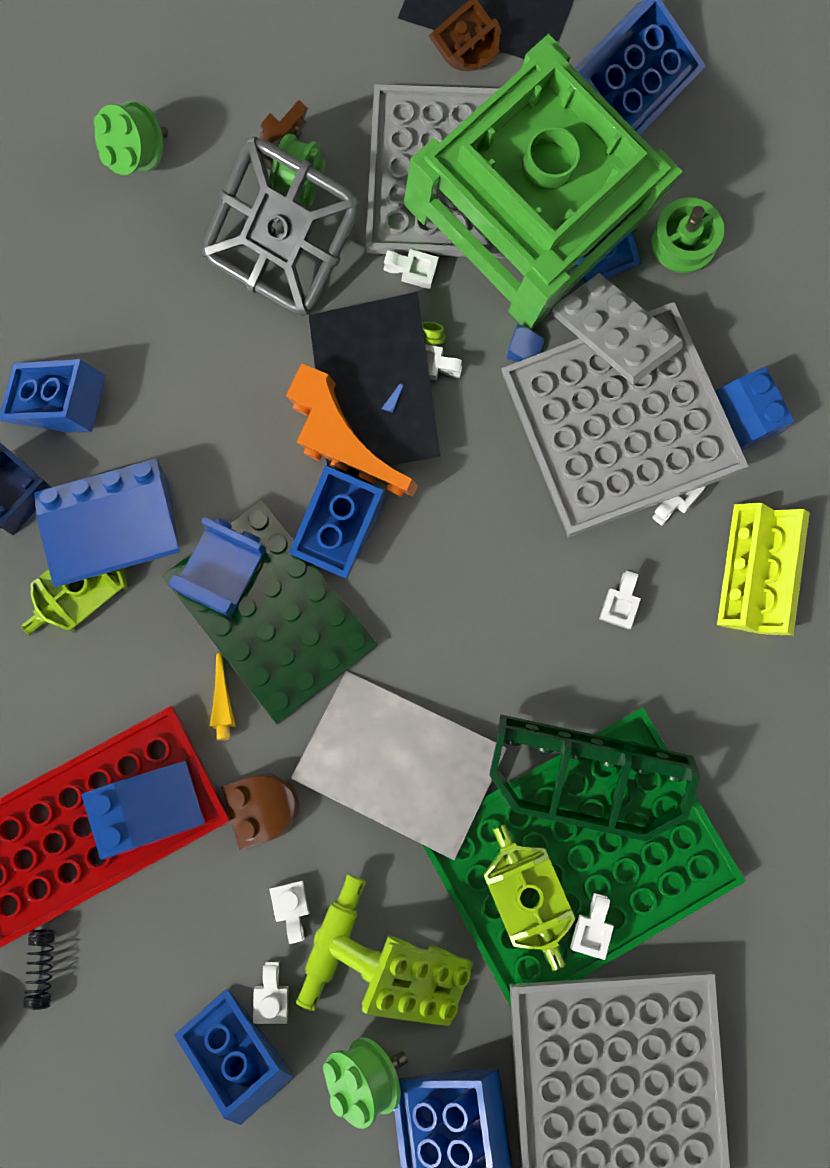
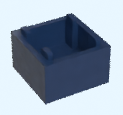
M0 443V528L14 535L36 511L34 492L48 489L52 486Z

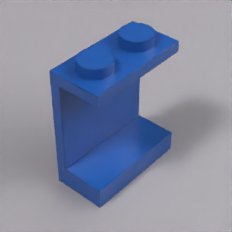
M203 517L201 523L206 529L180 577L174 574L168 586L174 591L231 618L266 550L259 543L261 539L247 531L239 534L231 530L232 525L218 517H215L213 521Z

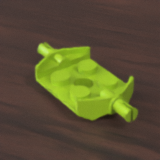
M122 568L84 579L83 588L78 592H71L69 584L54 587L48 569L31 583V598L35 610H33L35 615L24 624H21L20 627L29 636L46 623L73 633L76 632L75 627L122 588L124 590L128 589L125 569Z
M506 824L500 826L505 839H503L497 827L493 831L501 847V852L486 869L483 876L511 943L514 947L542 949L546 953L552 971L558 969L553 957L555 955L559 967L562 968L565 966V963L558 950V942L568 932L575 921V917L546 849L516 845L510 837ZM526 888H534L539 893V901L533 907H525L521 903L520 896Z

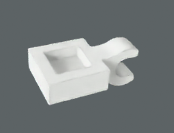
M412 249L409 250L408 257L387 251L384 260V271L403 273L401 281L430 289L439 257Z
M425 344L430 379L437 380L439 372L449 377L460 378L462 360L443 357V347Z
M705 486L664 501L656 509L652 519L662 526L676 508L685 513L703 493Z
M626 570L622 575L618 591L611 588L608 590L599 620L631 629L641 599L632 596L638 574Z
M303 881L270 888L276 922L286 920L289 944L305 940L300 916L308 915L310 912Z
M594 893L589 917L579 914L570 947L573 951L605 960L614 927L612 924L604 922L610 899H607V896Z
M265 962V965H263L264 986H255L253 1024H287L289 986H279V962Z

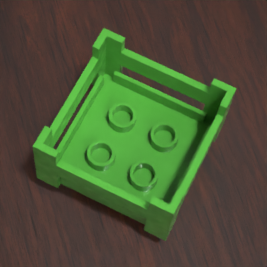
M549 34L525 55L522 68L440 143L435 138L431 139L411 158L403 204L423 225H426L431 220L511 302L508 312L520 325L530 330L550 313L552 307L631 232L634 234L653 216L683 172L661 148L656 152L569 63L571 56ZM438 188L524 275L522 283L436 197ZM633 209L636 210L569 274L566 273Z

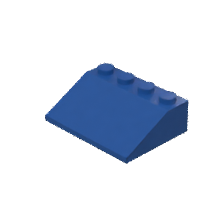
M642 0L589 52L575 69L641 135L706 65L662 0Z
M157 458L34 492L36 517L54 587L180 552L169 483Z
M467 1069L398 1078L401 1096L399 1105L394 1112L401 1168H512L499 1069Z

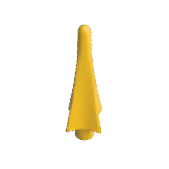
M219 652L216 654V677L210 726L214 727L213 729H217V740H229V727H236L226 683L223 654Z

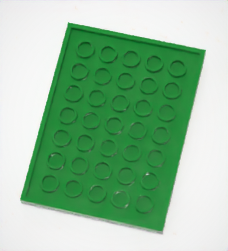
M643 707L594 734L668 750ZM562 753L509 782V785L520 800L549 806ZM570 757L558 808L608 819L621 765L618 767H608L598 760L588 758L576 760ZM631 768L617 821L644 827L681 806L687 781L685 779L681 782L673 781L665 777V775L653 772L651 774H641ZM497 789L483 798L455 860L422 844L510 1008V984L582 979L746 882L696 796H694L687 820L648 841H642L515 813L500 790ZM504 824H506L510 837L516 845L546 849L575 917L572 926L558 942L559 946H557L565 966L560 968L555 955L553 956L558 967L557 970L552 971L546 953L542 949H526L512 945L483 876V873L501 852V847L493 829L498 827L503 839H505L500 828ZM534 888L523 890L520 896L522 905L525 907L535 906L539 901L538 891ZM594 893L607 896V899H610L604 922L610 923L614 927L605 960L573 951L570 948L579 914L589 917Z

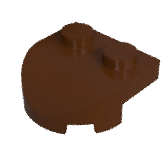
M469 0L428 37L451 67L460 71H475L488 65L497 56L500 50L501 29L497 19L491 20L478 0Z
M298 100L280 122L269 113L260 125L262 131L260 132L261 136L259 139L268 141L278 147L283 137L287 133L296 135L298 141L302 135L301 130L307 123L304 118L308 108Z
M267 773L252 776L221 787L239 850L287 834L291 830L290 827L294 817L299 813V801L293 786L289 782H284L276 777L275 774Z

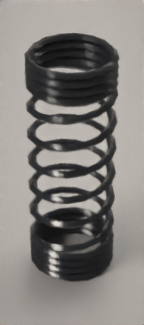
M33 930L28 932L29 943L27 945L44 946L52 949L28 952L27 955L47 956L50 959L27 962L26 964L44 965L50 968L40 971H27L26 974L46 975L49 978L26 981L25 983L44 984L49 987L40 990L24 991L25 994H40L25 996L23 1008L27 1010H41L51 1006V994L45 991L52 987L51 984L46 982L52 978V975L46 972L53 969V966L46 962H50L54 957L46 953L54 950V947L47 943L55 941L54 933L56 932L54 930Z

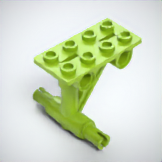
M347 874L338 900L330 904L323 924L315 934L314 946L305 966L307 977L296 1000V1004L307 1010L315 1011L325 983H329L333 979L338 964L341 961L361 973L362 978L370 983L362 1001V1012L367 1015L450 1026L458 1012V1004L464 988L470 980L473 962L469 959L458 957L437 946L429 945L428 950H424L393 936H388L382 953L362 946L350 939V934L358 917V911L355 908L367 881Z

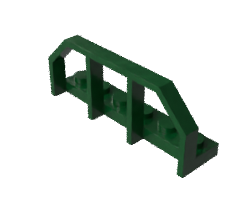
M500 714L497 739L489 776L515 813L642 841H648L688 819L700 778L694 756L502 714ZM503 742L512 746H520L521 744L533 746L538 751L544 753H552L554 751L562 753L549 806L520 800L498 769ZM570 757L576 760H585L586 758L598 760L608 767H618L621 765L608 819L558 808ZM631 768L641 774H651V772L662 774L673 781L681 782L684 779L688 780L681 806L644 827L617 821Z

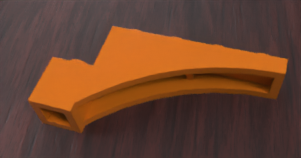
M301 363L286 397L294 404L292 409L308 416L296 441L305 449L303 454L317 461H320L321 457L331 461L330 466L344 473H347L348 469L359 473L357 478L371 485L378 481L386 485V491L402 498L404 493L413 497L418 487L414 480L392 469L378 459L354 434L337 401L334 392L336 383L329 374Z

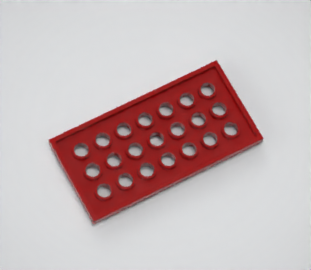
M173 706L167 707L0 798V868L3 871V879L0 882V948L231 821ZM161 741L165 744L166 753L161 759L156 760L150 755V747L154 742ZM131 756L136 760L137 768L133 774L125 775L121 770V763L126 757ZM186 761L206 824L107 858L101 866L94 864L91 859V853L97 846L93 833L91 831L89 835L82 836L77 830L78 821L83 817L88 818L81 794L95 790L92 786L94 775L99 772L104 773L108 779L107 785ZM69 788L75 789L78 793V801L73 807H68L63 802V794ZM40 804H44L49 810V816L43 823L37 822L34 818V810ZM10 820L16 821L19 825V833L14 839L8 838L4 832L5 825ZM54 833L59 834L63 839V846L58 852H53L48 847V839ZM24 849L29 850L33 855V863L29 868H23L18 861L19 854ZM66 863H72L77 868V876L72 882L66 881L62 876V868ZM37 879H41L47 884V893L43 898L36 897L32 891L33 883ZM8 895L13 896L17 900L18 906L14 914H8L3 909V900Z

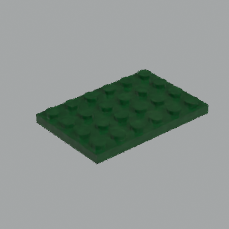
M260 500L230 523L232 525L231 530L239 534L247 531L261 539L259 543L266 550L232 617L223 615L176 591L174 592L278 725L378 645L314 564L289 554L294 539L263 500ZM192 553L162 575L168 584L174 574L179 577L181 576Z

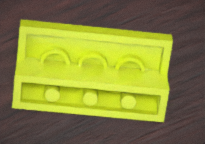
M763 503L734 504L717 620L718 626L766 635L794 636L810 512L805 509L773 510Z

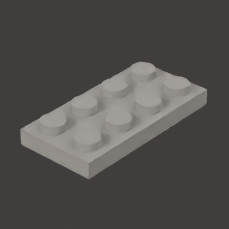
M600 273L552 307L554 317L633 385L682 349V340Z

